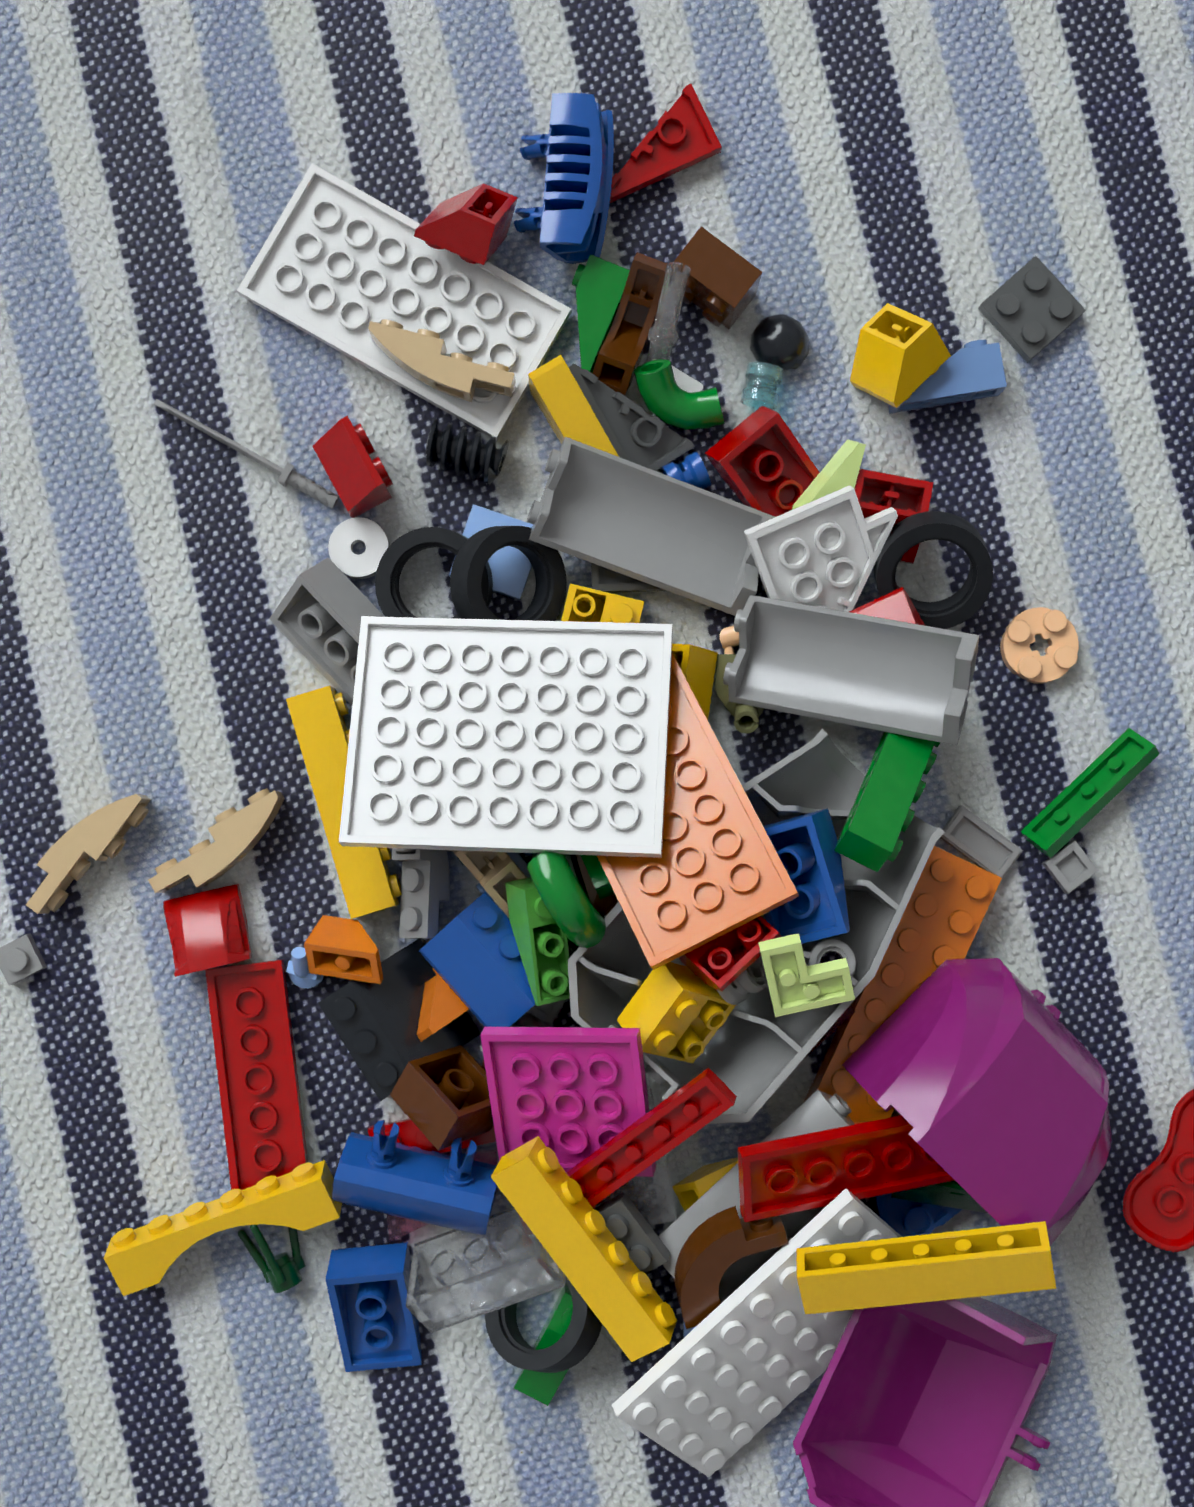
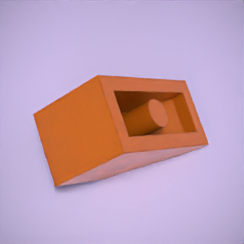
M323 915L304 942L309 973L381 984L384 979L379 949L360 922L354 919Z
M434 968L432 969L436 976L425 982L417 1029V1037L420 1041L433 1035L469 1010Z

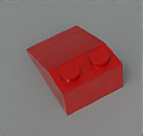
M765 406L759 407L704 453L725 483L744 505L775 517L791 511L793 504L820 473L780 414Z

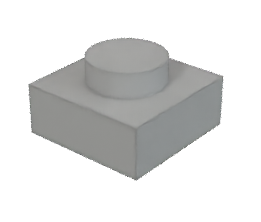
M1071 840L1063 846L1051 859L1048 858L1042 862L1043 866L1065 894H1069L1099 871L1075 840Z
M25 934L0 947V969L9 986L47 968L31 934Z

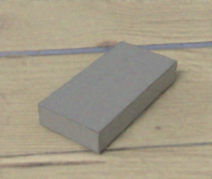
M962 805L957 808L942 830L945 833L940 837L977 866L1002 879L1023 852L1021 848Z

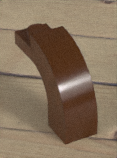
M638 252L632 261L617 313L598 353L592 373L598 377L599 381L624 396L635 376L634 370L639 366L651 336L673 266Z
M736 1206L708 1218L691 1233L678 1255L674 1275L676 1292L686 1329L700 1324L721 1304L719 1284L725 1271L734 1262L751 1254L789 1244L780 1216L745 1222L743 1218L739 1219Z

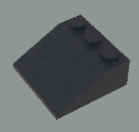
M421 939L415 940L381 962L384 979L381 984L352 980L318 1002L380 1101L391 1094L409 1061L459 1045L464 1046L481 1034L466 1011L423 1041H420L417 1037L425 982L436 976L432 969L433 967L419 952L425 945Z

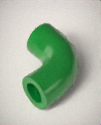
M665 359L644 363L634 370L639 392L647 408L665 424L684 430L707 429L725 424L716 387L699 392L682 390L675 381L671 362Z
M545 851L534 857L528 863V872L543 903L558 927L573 944L580 948H590L597 945L605 935V920L588 900L565 854Z

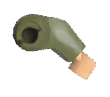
M733 625L723 628L720 632V641L724 654H717L715 691L731 715L735 717V728L741 733H751L757 729L758 717L763 713L764 708L729 702L728 685L723 683L725 667L728 662L733 663L736 657L733 647L739 645V632L734 631Z

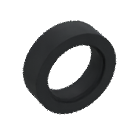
M941 511L917 513L903 519L892 527L874 565V576L879 597H882L899 589L895 580L896 569L899 561L910 548L928 540H945L954 543L963 549L970 559L969 574L963 586L955 594L941 601L923 602L909 597L926 626L948 629L968 620L986 601L993 581L992 561L982 536L965 519L955 514Z
M494 526L478 531L462 545L452 566L450 591L457 614L461 619L502 620L495 616L487 607L482 595L481 579L489 558L499 549L511 546L520 550L529 559L536 580L535 593L531 604L522 615L513 620L555 621L564 604L567 588L566 571L558 550L529 540L532 528L525 526Z
M424 527L412 530L396 539L383 554L375 578L377 601L384 616L417 618L406 608L399 591V579L402 569L414 554L427 548L439 547L445 548L457 555L468 538L448 529ZM487 561L482 573L481 589L484 601L489 608L493 594V578ZM458 614L452 617L453 619H461Z
M545 1248L527 1249L511 1257L496 1273L489 1287L485 1302L487 1333L498 1354L513 1366L543 1373L565 1371L582 1361L595 1345L602 1328V1323ZM554 1271L564 1279L570 1289L573 1302L572 1317L566 1332L555 1344L545 1349L536 1350L524 1340L519 1331L516 1319L517 1304L521 1292L530 1280L541 1273Z

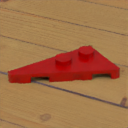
M692 84L685 86L681 96L669 111H665L660 117L657 126L648 132L631 153V158L618 174L615 173L612 177L610 203L721 153L722 146Z

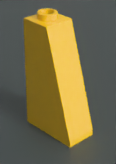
M562 355L557 356L528 374L530 393L561 444L564 438L568 437L618 456Z

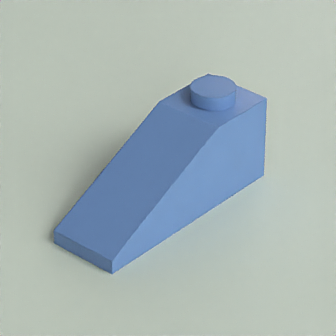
M975 340L966 343L964 348L949 357L936 373L923 382L909 399L897 408L889 405V414L999 396L1007 387L999 342L987 344V340Z

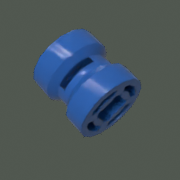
M697 452L687 455L680 464L671 462L662 466V472L667 476L701 489L711 486L706 467Z

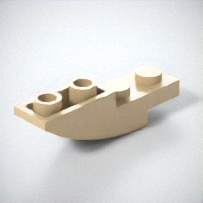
M386 319L381 320V324L369 322L368 329L371 337L383 352L399 367L430 387L472 402L476 388L509 397L513 396L516 380L515 374L509 372V367L495 362H488L487 366L472 363L473 359L460 353H451L450 357L445 356L447 352L445 341L439 339L440 335L431 330L418 329L416 333L404 330L403 325Z
M268 788L263 789L249 797L247 800L250 805L236 811L235 807H232L214 818L216 824L208 828L215 842L211 844L209 839L204 840L188 850L191 856L177 862L176 858H173L156 867L157 875L148 879L154 892L164 893L189 878L192 879L196 888L205 887L224 875L240 862L266 833L285 799L282 793L275 790L270 793Z
M134 794L119 799L93 812L68 830L36 864L47 872L48 875L29 899L26 906L37 914L58 910L68 897V893L65 890L74 879L76 881L81 879L89 869L91 862L88 859L90 856L96 861H106L108 857L113 859L118 855L126 843L123 837L130 827L136 828L148 814L149 810L146 806L151 799L141 794Z

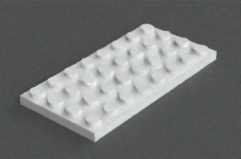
M312 163L236 290L238 294L489 437L495 436L498 441L529 387L528 374L541 367L570 317L571 308L489 262H486L485 265L468 263L462 260L458 254L428 246L424 240L414 237L415 230L420 223ZM386 319L403 325L404 330L416 333L418 329L431 330L440 335L439 339L445 341L447 348L445 356L450 357L451 353H460L473 359L472 363L487 366L488 362H495L509 367V372L515 374L516 380L513 396L509 397L476 388L473 400L469 402L430 387L399 367L383 352L371 337L368 329L369 322L381 324V320Z
M845 1188L788 1241L789 1244L784 1245L612 1404L617 1417L707 1477H710L827 1369L854 1311L845 1310L805 1315L797 1281L796 1248L902 1236Z

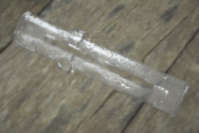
M670 262L666 265L655 323L648 333L650 346L645 363L662 359L670 360L672 347L674 344H677L679 335L676 329L688 277L691 272L687 265L684 266L683 272H681L683 263Z

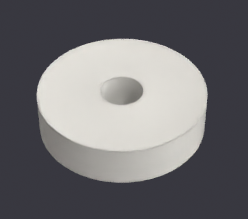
M355 517L341 522L333 530L329 539L328 551L331 561L347 577L367 579L376 575L379 562L390 544L387 535L376 522L367 518ZM358 542H362L366 545L365 551L359 555L354 554L353 546Z

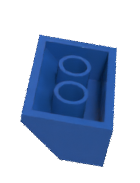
M486 892L458 914L419 950L422 956L484 1027H510L535 1005L509 918Z

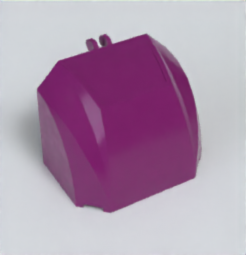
M999 958L945 960L842 1066L886 1112L894 1107L914 1127L908 1134L1001 1226L1046 1221L1051 1246L1070 1223L1107 1162L1112 1138L1108 1111L1109 1082L1106 1071L1087 1048L1059 1021L1061 1012L1052 1004L1044 1005L1046 996L1037 989L1030 991Z
M981 1297L855 1309L793 1441L795 1453L800 1457L809 1489H807L810 1503L817 1507H986L1009 1457L1032 1470H1039L1041 1464L1034 1456L1014 1448L1018 1436L1028 1440L1038 1448L1047 1450L1051 1442L1023 1425L1049 1370L1058 1334Z

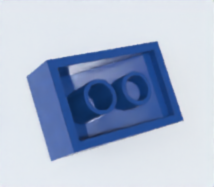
M828 808L763 826L799 894V897L765 913V920L780 933L781 937L799 933L801 944L848 933L850 927L841 854L834 851L838 839Z
M408 1242L331 1250L326 1285L345 1371L354 1372L422 1365L414 1273Z

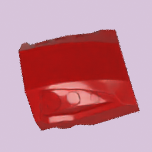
M239 884L163 901L164 914L173 950L175 977L253 958L247 918Z

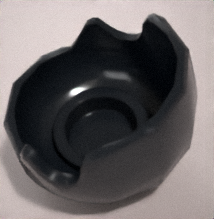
M784 314L772 315L761 320L752 332L750 349L759 365L767 368L769 371L778 373L788 369H797L801 366L809 354V337L799 321Z

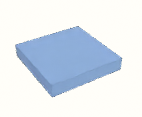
M473 504L463 536L469 539L478 531L494 526H525L532 528L533 524ZM506 546L496 551L488 560L493 578V592L521 600L532 565L520 550Z

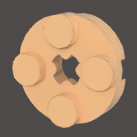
M1037 607L1021 612L1010 621L1000 642L1001 656L1006 667L1014 675L1017 674L1022 679L1034 684L1047 683L1062 677L1076 663L1078 658L1079 641L1076 630L1065 614L1056 609L1051 610L1045 607ZM1035 635H1040L1042 640L1048 641L1049 647L1045 649L1046 654L1044 656H1040L1038 650L1032 651L1030 648V644L1035 642Z

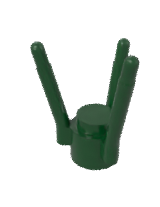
M250 1225V1229L265 1259L246 1232L242 1229L238 1231L239 1238L262 1271L266 1283L270 1282L274 1293L286 1291L303 1280L299 1270L306 1265L301 1255L297 1229L288 1227L292 1257L289 1258L287 1252L274 1256L258 1225Z

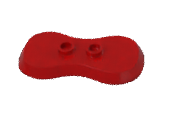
M1194 1089L1187 1092L1176 1104L1171 1116L1169 1133L1164 1148L1154 1162L1134 1177L1128 1185L1123 1199V1214L1129 1227L1140 1238L1151 1245L1171 1252L1185 1251L1194 1246Z

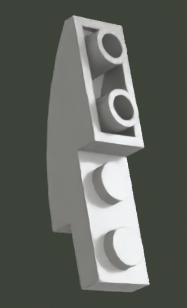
M392 848V860L402 861L399 938L432 939L438 933L439 901H450L447 850Z

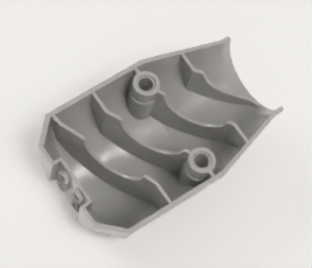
M821 729L812 741L746 782L742 787L763 826L828 808L837 839L839 840L865 775L838 750L829 738L828 733ZM914 815L905 832L901 831L898 838L903 840V845L896 859L893 862L886 860L878 872L841 854L850 931L803 943L802 949L806 966L819 964L821 957L829 952L837 953L841 958H846L856 999L875 977L931 851L945 831L940 827H934ZM619 902L604 918L606 931L602 940L590 948L579 947L568 959L571 1017L584 1028H622L617 1022V1018L653 970ZM679 958L671 961L673 963L686 966L684 963L680 961ZM769 987L758 993L750 992L746 1000L735 1006L727 1017L726 1022L718 1029L706 1045L703 1053L693 1064L643 1052L644 1061L648 1064L645 1072L661 1086L666 1082L672 1085L662 1096V1099L665 1100L704 1070L710 1068L737 1097L735 1104L708 1124L749 1122L854 1000L775 1017Z

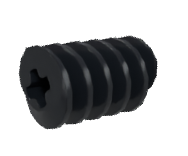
M436 418L431 426L426 443V463L429 467H434L440 459L441 469L445 472L449 471L455 463V473L458 476L464 475L469 468L470 478L474 481L484 472V482L490 485L502 470L509 441L506 440L503 446L497 449L496 437L491 436L486 445L482 444V436L479 431H477L472 440H468L466 427H463L458 435L455 436L453 435V423L450 422L443 431H439L438 419Z

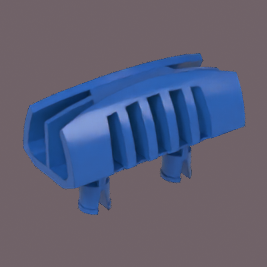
M553 93L549 134L523 135L521 140L529 146L520 148L521 155L525 160L547 157L543 207L517 208L515 213L524 219L515 220L514 226L520 233L541 230L540 248L559 261L577 264L587 262L590 254L600 258L603 247L613 173V114L610 110L601 112L600 104L596 103L594 94Z
M385 1120L378 1121L374 1125L373 1137L354 1132L349 1134L334 1177L332 1199L334 1201L431 1225L486 1235L497 1191V1185L492 1180L491 1175L497 1165L474 1160L477 1151V1145L474 1141L471 1140L466 1153H462V1137L453 1140L451 1155L448 1156L439 1154L440 1152L426 1151L419 1147H409L397 1143L399 1126L395 1122L389 1136L385 1135Z

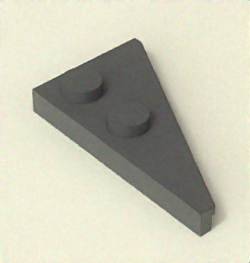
M576 364L569 366L571 373L620 458L656 471L695 447L692 441L678 435L665 426L664 422L646 413L642 407L620 392H615L599 381L598 377L588 370L582 369Z

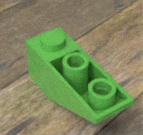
M531 877L506 882L509 921L535 1004L541 1006L569 999V951L566 935L550 915Z

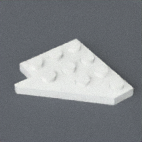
M849 485L743 532L768 598L849 612L854 609L898 514L893 507H890L864 519L855 489Z

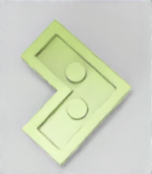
M799 933L758 942L775 1017L855 1000L846 958L806 966Z

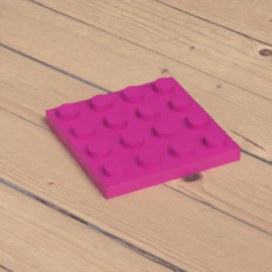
M484 1027L480 1034L499 1161L503 1155L539 1136L546 1147L551 1148L555 1152L559 1164L567 1173L650 1111L640 1028ZM656 1162L636 1176L653 1177L656 1171Z

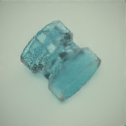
M764 362L748 363L745 375L748 379V384L742 390L740 402L756 409L761 406L771 410L776 409L779 399L776 390L777 386L782 383L784 370L776 365Z

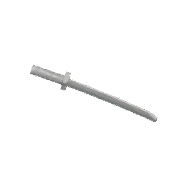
M158 399L155 400V406L280 475L278 481L281 485L286 487L289 484L306 495H310L313 499L319 500L320 503L327 507L329 506L331 509L336 506L340 498L338 495L297 473L292 464L287 462L283 469Z

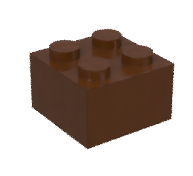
M701 226L674 260L670 286L673 287L672 291L675 296L686 304L693 302L701 308L703 316L710 323L718 327L722 324L727 329H730L756 296L762 271Z
M462 1045L409 1061L390 1094L402 1111L414 1122L438 1151L451 1146L453 1140L462 1137V1141L486 1133L494 1125L486 1071Z

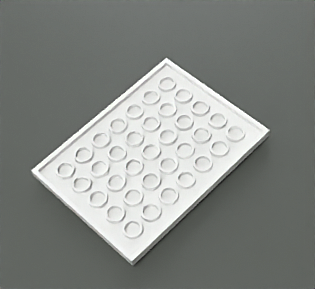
M361 616L339 843L341 846L515 853H543L549 851L571 855L662 858L673 625Z

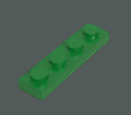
M1128 728L1021 831L1024 838L1051 859L1160 754L1156 746Z

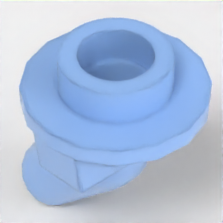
M294 948L291 951L292 958L288 961L286 970L291 981L300 988L309 989L317 986L323 980L324 975L309 973L305 948Z

